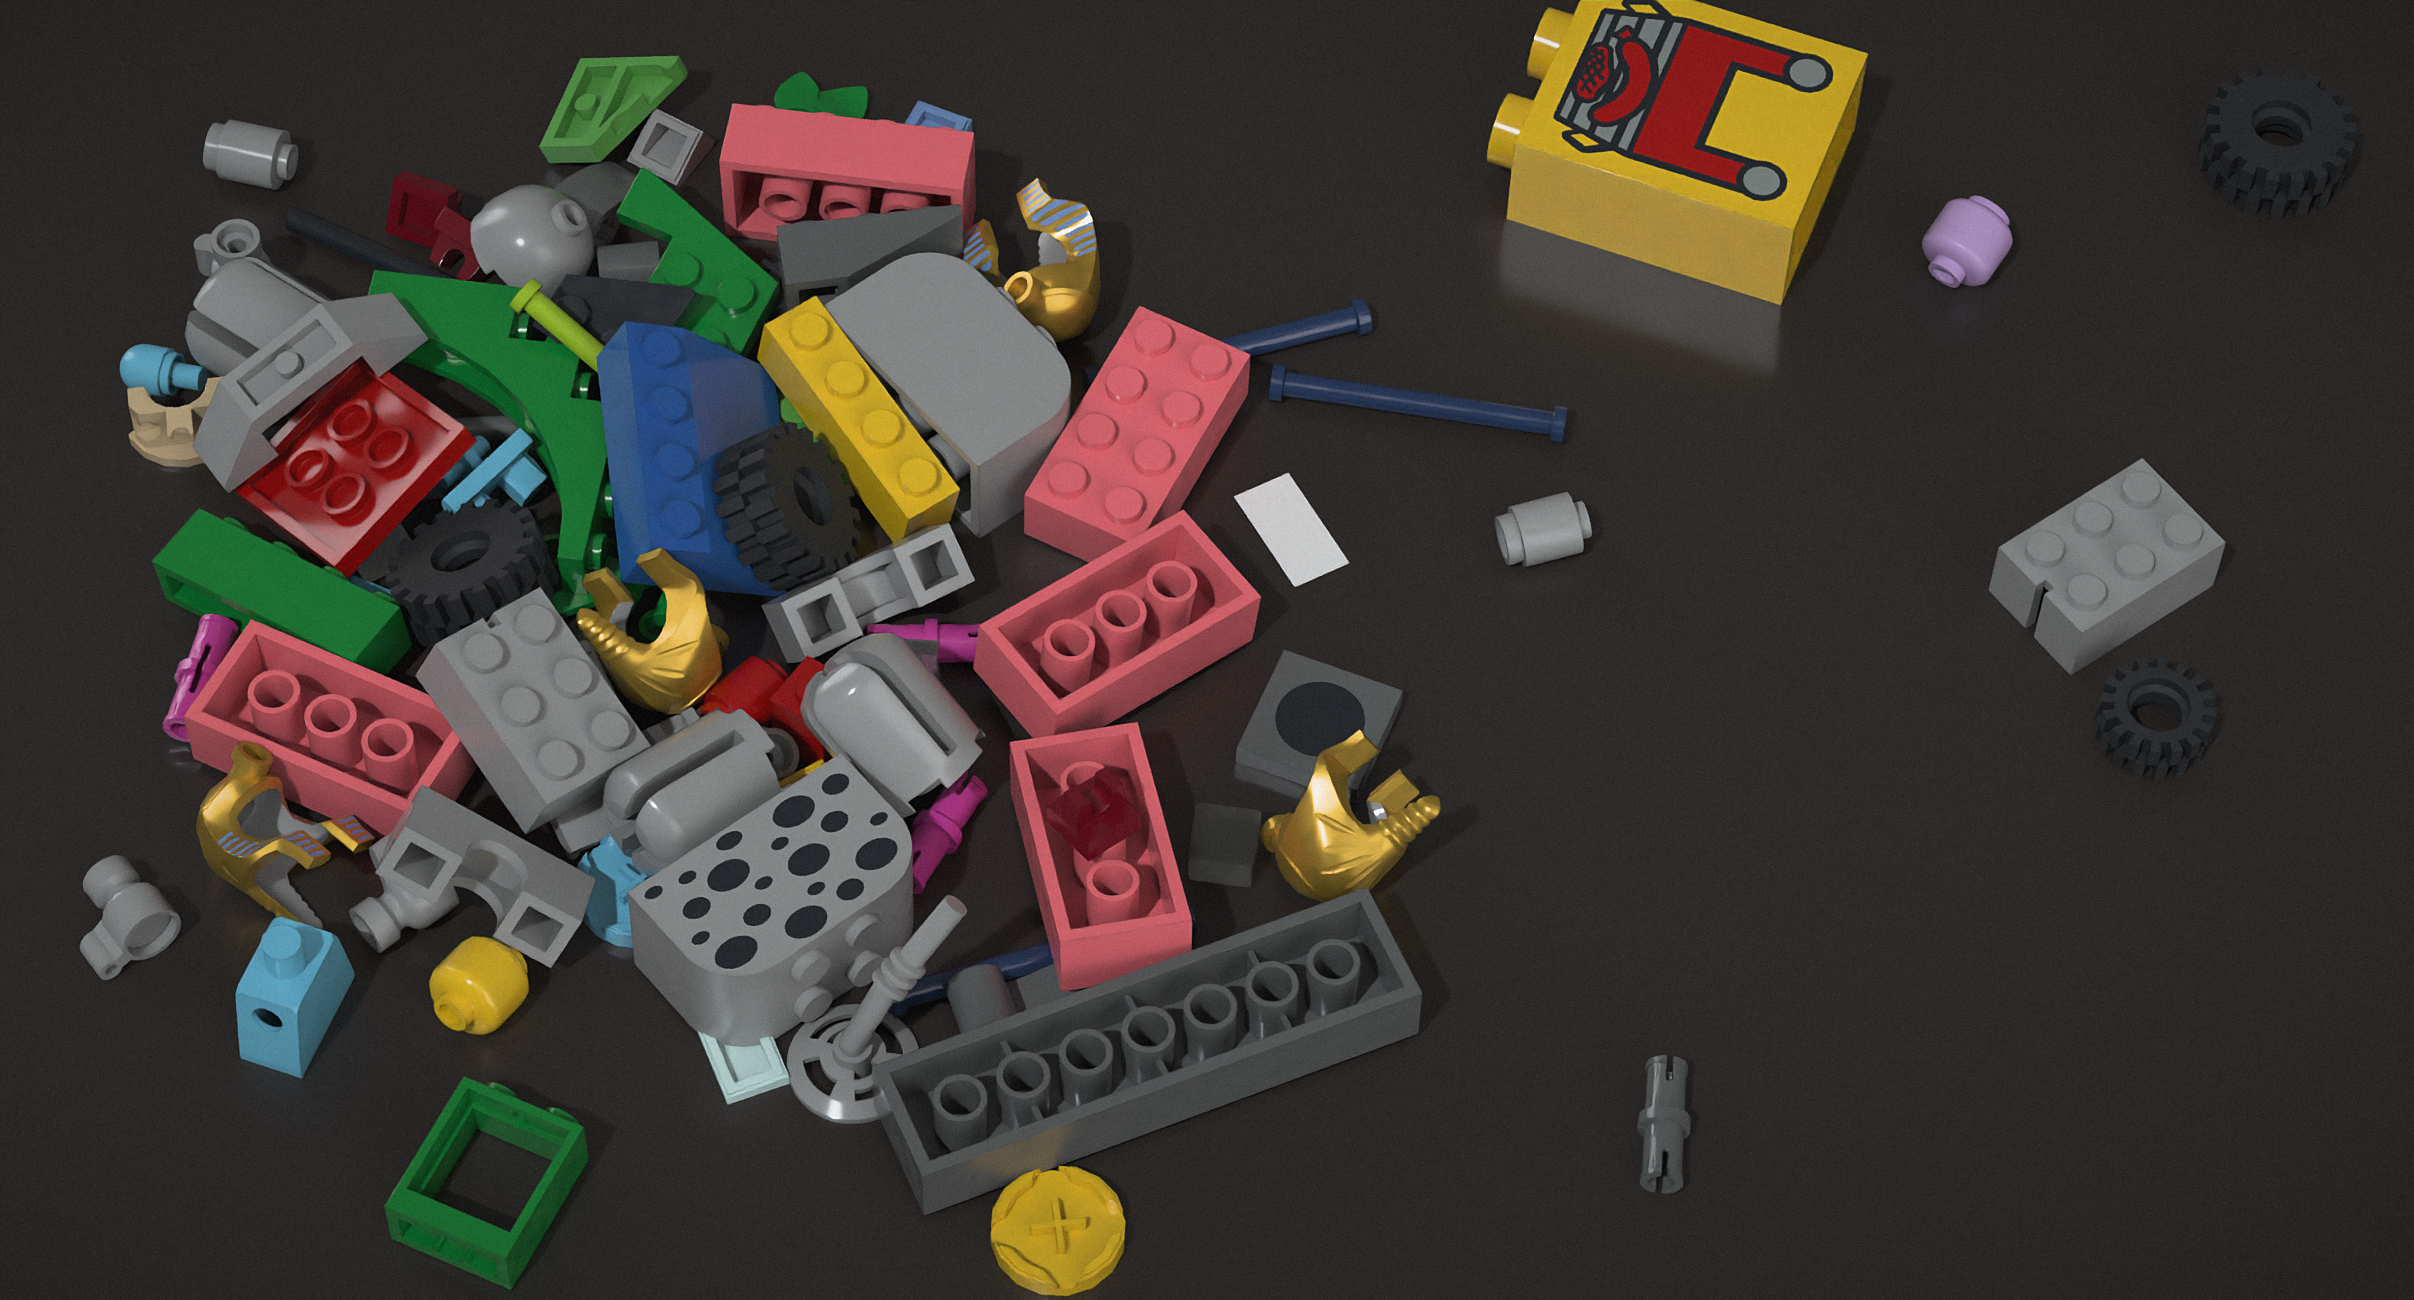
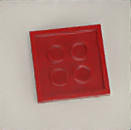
M361 356L313 394L269 441L279 455L233 491L249 506L329 567L338 570L348 579L477 440L465 426L387 371L378 377Z

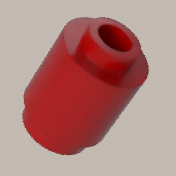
M748 657L704 695V704L696 710V713L701 718L720 707V711L727 714L740 708L758 722L761 727H766L771 723L769 699L789 676L779 664L771 659L763 661L757 657Z

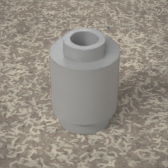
M231 119L226 124L215 122L210 127L204 145L203 163L206 170L215 171L220 179L277 190L284 180H291L295 174L298 163V147L291 144L290 134L286 130Z
M1568 492L1508 507V514L1495 517L1496 534L1507 565L1522 562L1523 567H1529L1582 553L1584 550L1583 539L1592 537L1591 523L1584 502L1578 501L1573 503Z

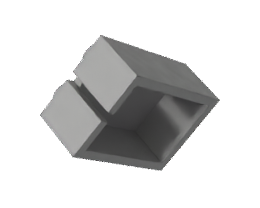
M2142 458L1998 548L1989 591L2024 628H2027L2036 621L2043 588L2045 587L2049 592L2044 594L2034 638L2070 675H2073L2213 586L2226 542Z
M541 587L493 612L487 623L482 618L436 643L415 675L525 835L603 791L604 785L615 767L651 746Z

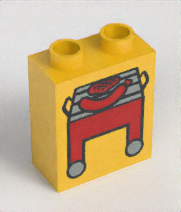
M1580 0L1574 15L1549 7L1545 11L1536 31L1527 66V75L1543 80L1534 100L1512 93L1507 94L1497 114L1487 150V162L1511 169L1507 219L1781 305L1854 133L1868 53L1694 0Z

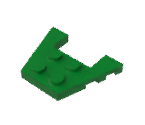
M641 167L616 213L620 223L669 243L648 283L686 286L700 294L703 299L683 328L747 358L782 294L779 283L652 171ZM547 337L545 342L557 343L550 337ZM585 363L586 372L594 373L595 385H599L598 373Z

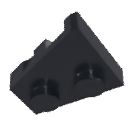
M573 274L565 276L550 298L552 302L604 346H606L625 321L683 328L703 299L700 294L686 286ZM536 320L534 321L532 326L557 343L563 344Z

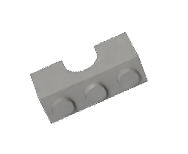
M944 523L927 526L850 563L844 569L819 578L761 606L787 663L802 662L807 655L815 658L863 635L862 631L867 628L868 623L876 624L903 611L924 606L974 582L975 579L950 524Z
M423 784L392 830L375 872L433 905L445 887L458 886L475 892L485 899L495 911L497 926L493 937L550 968L581 924L596 881L594 877Z

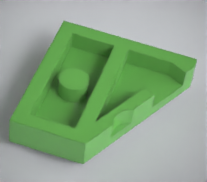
M679 56L580 58L539 146L549 163L601 162L686 79L688 71Z

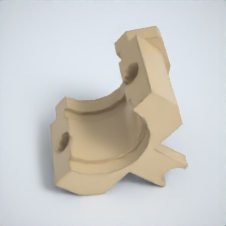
M224 376L207 378L205 390L201 396L192 403L181 407H165L155 403L151 399L149 392H146L144 386L127 388L129 410L134 430L128 434L131 445L145 459L163 466L191 467L204 463L193 449L192 444L218 382Z

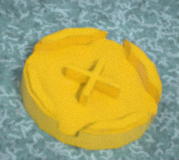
M1058 1166V1171L1048 1170L1045 1172H1041V1168L1022 1174L1002 1191L992 1209L991 1246L999 1267L1017 1285L1040 1295L1069 1296L1095 1287L1113 1272L1124 1252L1126 1221L1117 1194L1099 1176L1073 1166Z

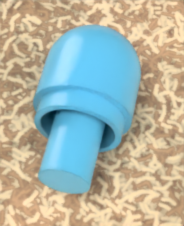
M151 344L135 345L125 352L120 362V375L123 382L129 388L144 386L146 392L154 396H174L179 392L180 388L202 391L207 382V369L202 366L186 364L183 354L177 353L173 348Z

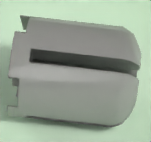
M252 257L235 259L221 266L205 281L193 301V306L197 310L191 311L188 315L185 338L190 353L198 364L218 377H222L239 366L319 303L333 300L265 259ZM313 394L283 417L290 420Z
M892 633L871 634L839 650L826 662L824 670L817 672L806 685L800 706L805 725L834 758L841 753L893 807L902 819L916 812L908 801L917 795L921 796L928 793L940 783L946 789L949 788L982 753L983 750L974 740L986 737L983 731L902 637Z
M720 707L615 767L604 785L603 807L609 832L623 854L632 858L633 865L651 877L790 787L792 783L783 788L780 787L776 772L766 755L767 752L776 748V746L759 723L740 708L727 714L720 711Z

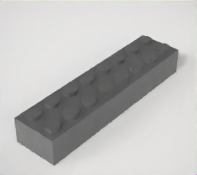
M1366 887L873 1065L874 1107L925 1216L1009 1185L1022 1174L1041 1168V1172L1047 1171L1418 1034L1422 991Z

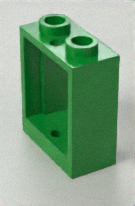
M464 1076L384 1206L391 1239L512 1290L589 1160L584 1126H581L573 1116L563 1110L553 1107L543 1110L520 1100L512 1090L501 1084L488 1082L484 1085ZM476 1129L552 1161L510 1232L434 1200Z

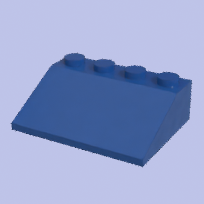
M625 321L596 357L621 582L657 585L635 561L640 555L662 547L674 560L696 574L704 590L773 597L787 594L785 589L780 592L770 589L769 580L760 583L753 577L754 566L750 564L744 567L738 559L737 555L741 549L736 542L729 544L724 531L730 529L727 520L719 519L716 505L722 503V498L713 493V481L721 478L714 471L716 461L723 459L720 454L726 448L780 424L775 382L762 365L685 328Z

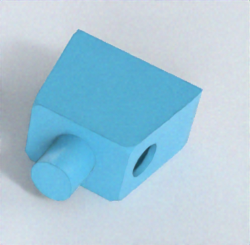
M282 916L272 920L267 931L262 936V940L243 974L235 994L241 1059L292 1076L303 1077L355 977L354 970L337 936Z

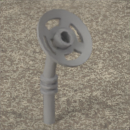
M946 895L904 947L895 946L892 949L889 957H886L880 964L881 967H878L871 975L874 983L861 1004L841 1005L827 1009L819 1018L805 1023L798 1030L788 1050L787 1072L794 1094L808 1110L829 1121L844 1124H861L880 1119L874 1107V1097L855 1101V1094L873 1090V1065L901 1056V1054L887 1053L882 1038L875 1030L879 1024L890 1030L899 1041L903 1055L919 1049L910 1029L899 1018H894L893 1014L887 1011L894 1000H903L908 994V990H911L916 985L917 979L922 978L926 972L925 962L966 915L967 909L959 899ZM852 1018L850 1021L841 1022L831 1026L819 1037V1039L812 1038L820 1029H822L826 1025L838 1020ZM820 1060L824 1074L836 1083L830 1096L824 1094L813 1085L805 1072L804 1063Z

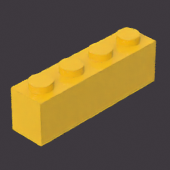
M817 296L810 298L765 324L757 355L758 361L807 427L813 431L815 438L818 441L823 440L830 448L828 455L833 461L838 459L844 470L842 474L894 543L927 526L949 522L960 488Z

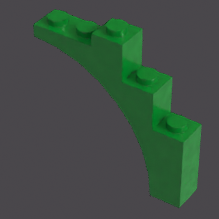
M374 270L368 296L392 292L428 337L426 342L402 359L400 363L415 365L458 382L494 405L518 429L521 428L534 440L532 446L549 470L562 508L557 555L563 592L588 595V591L581 583L586 574L604 568L607 557L608 537L607 534L602 532L605 519H614L601 401L593 400L595 389L594 373L586 372L584 361L564 344L532 340L534 318L525 313L524 310L518 314L509 306L510 302L521 290V287Z

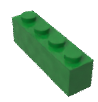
M199 508L152 560L166 600L200 617L206 614H217L227 617L238 625V636L241 635L252 619L384 676L391 671L412 646L404 622L403 612L399 604L389 595L380 591L370 593L352 584L338 570L329 566L320 568L305 561L286 544L281 542L271 544L251 534L244 525L230 517H225L222 520Z

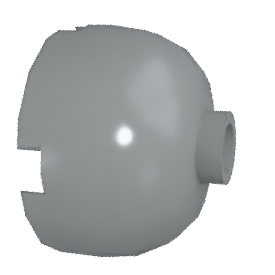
M530 184L519 185L486 203L483 210L474 216L470 224L471 245L478 264L486 275L495 270L499 277L507 284L506 286L521 287V289L534 277L543 285L540 291L549 299L567 274L586 276L594 258V240L584 211L576 202L548 186Z

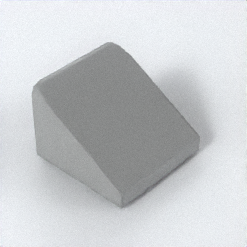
M655 108L650 113L627 161L640 168L649 169L656 176L680 187L711 151L716 139Z

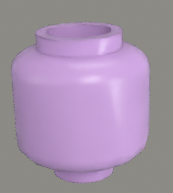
M1974 195L1969 197V199L1959 198L1949 201L1922 240L1924 255L1930 262L1928 266L1930 273L1941 283L1953 288L1958 287L1960 284L1972 287L1985 284L2007 255L2013 243L2012 234L2008 227L2010 221L2006 213L1998 205L1981 196Z

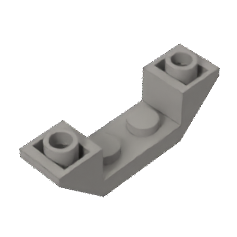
M392 292L321 302L219 380L192 447L224 489L230 493L279 455L262 434L267 428L361 356L376 375L380 377L426 342L428 337Z

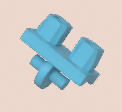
M519 428L484 461L481 460V457L491 447L484 437L477 435L475 437L477 442L438 482L445 489H448L457 479L461 482L441 502L442 511L448 509L450 515L461 512V504L474 501L477 508L482 507L486 499H491L488 496L498 486L523 507L542 490L548 476L536 461L527 454L534 440ZM436 517L434 518L433 523L438 522Z

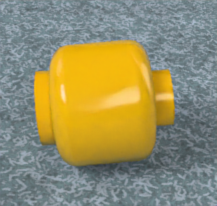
M472 936L461 942L434 969L429 981L430 993L434 1001V1010L441 1022L453 1030H463L469 1034L487 1035L498 1029L525 1001L529 992L527 964L522 954L517 949L493 937Z

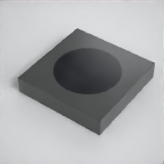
M1284 649L1237 746L1236 762L1308 787L1320 753L1344 742L1358 730H1361L1381 751L1402 706L1403 690ZM1379 753L1348 777L1349 802L1357 803Z

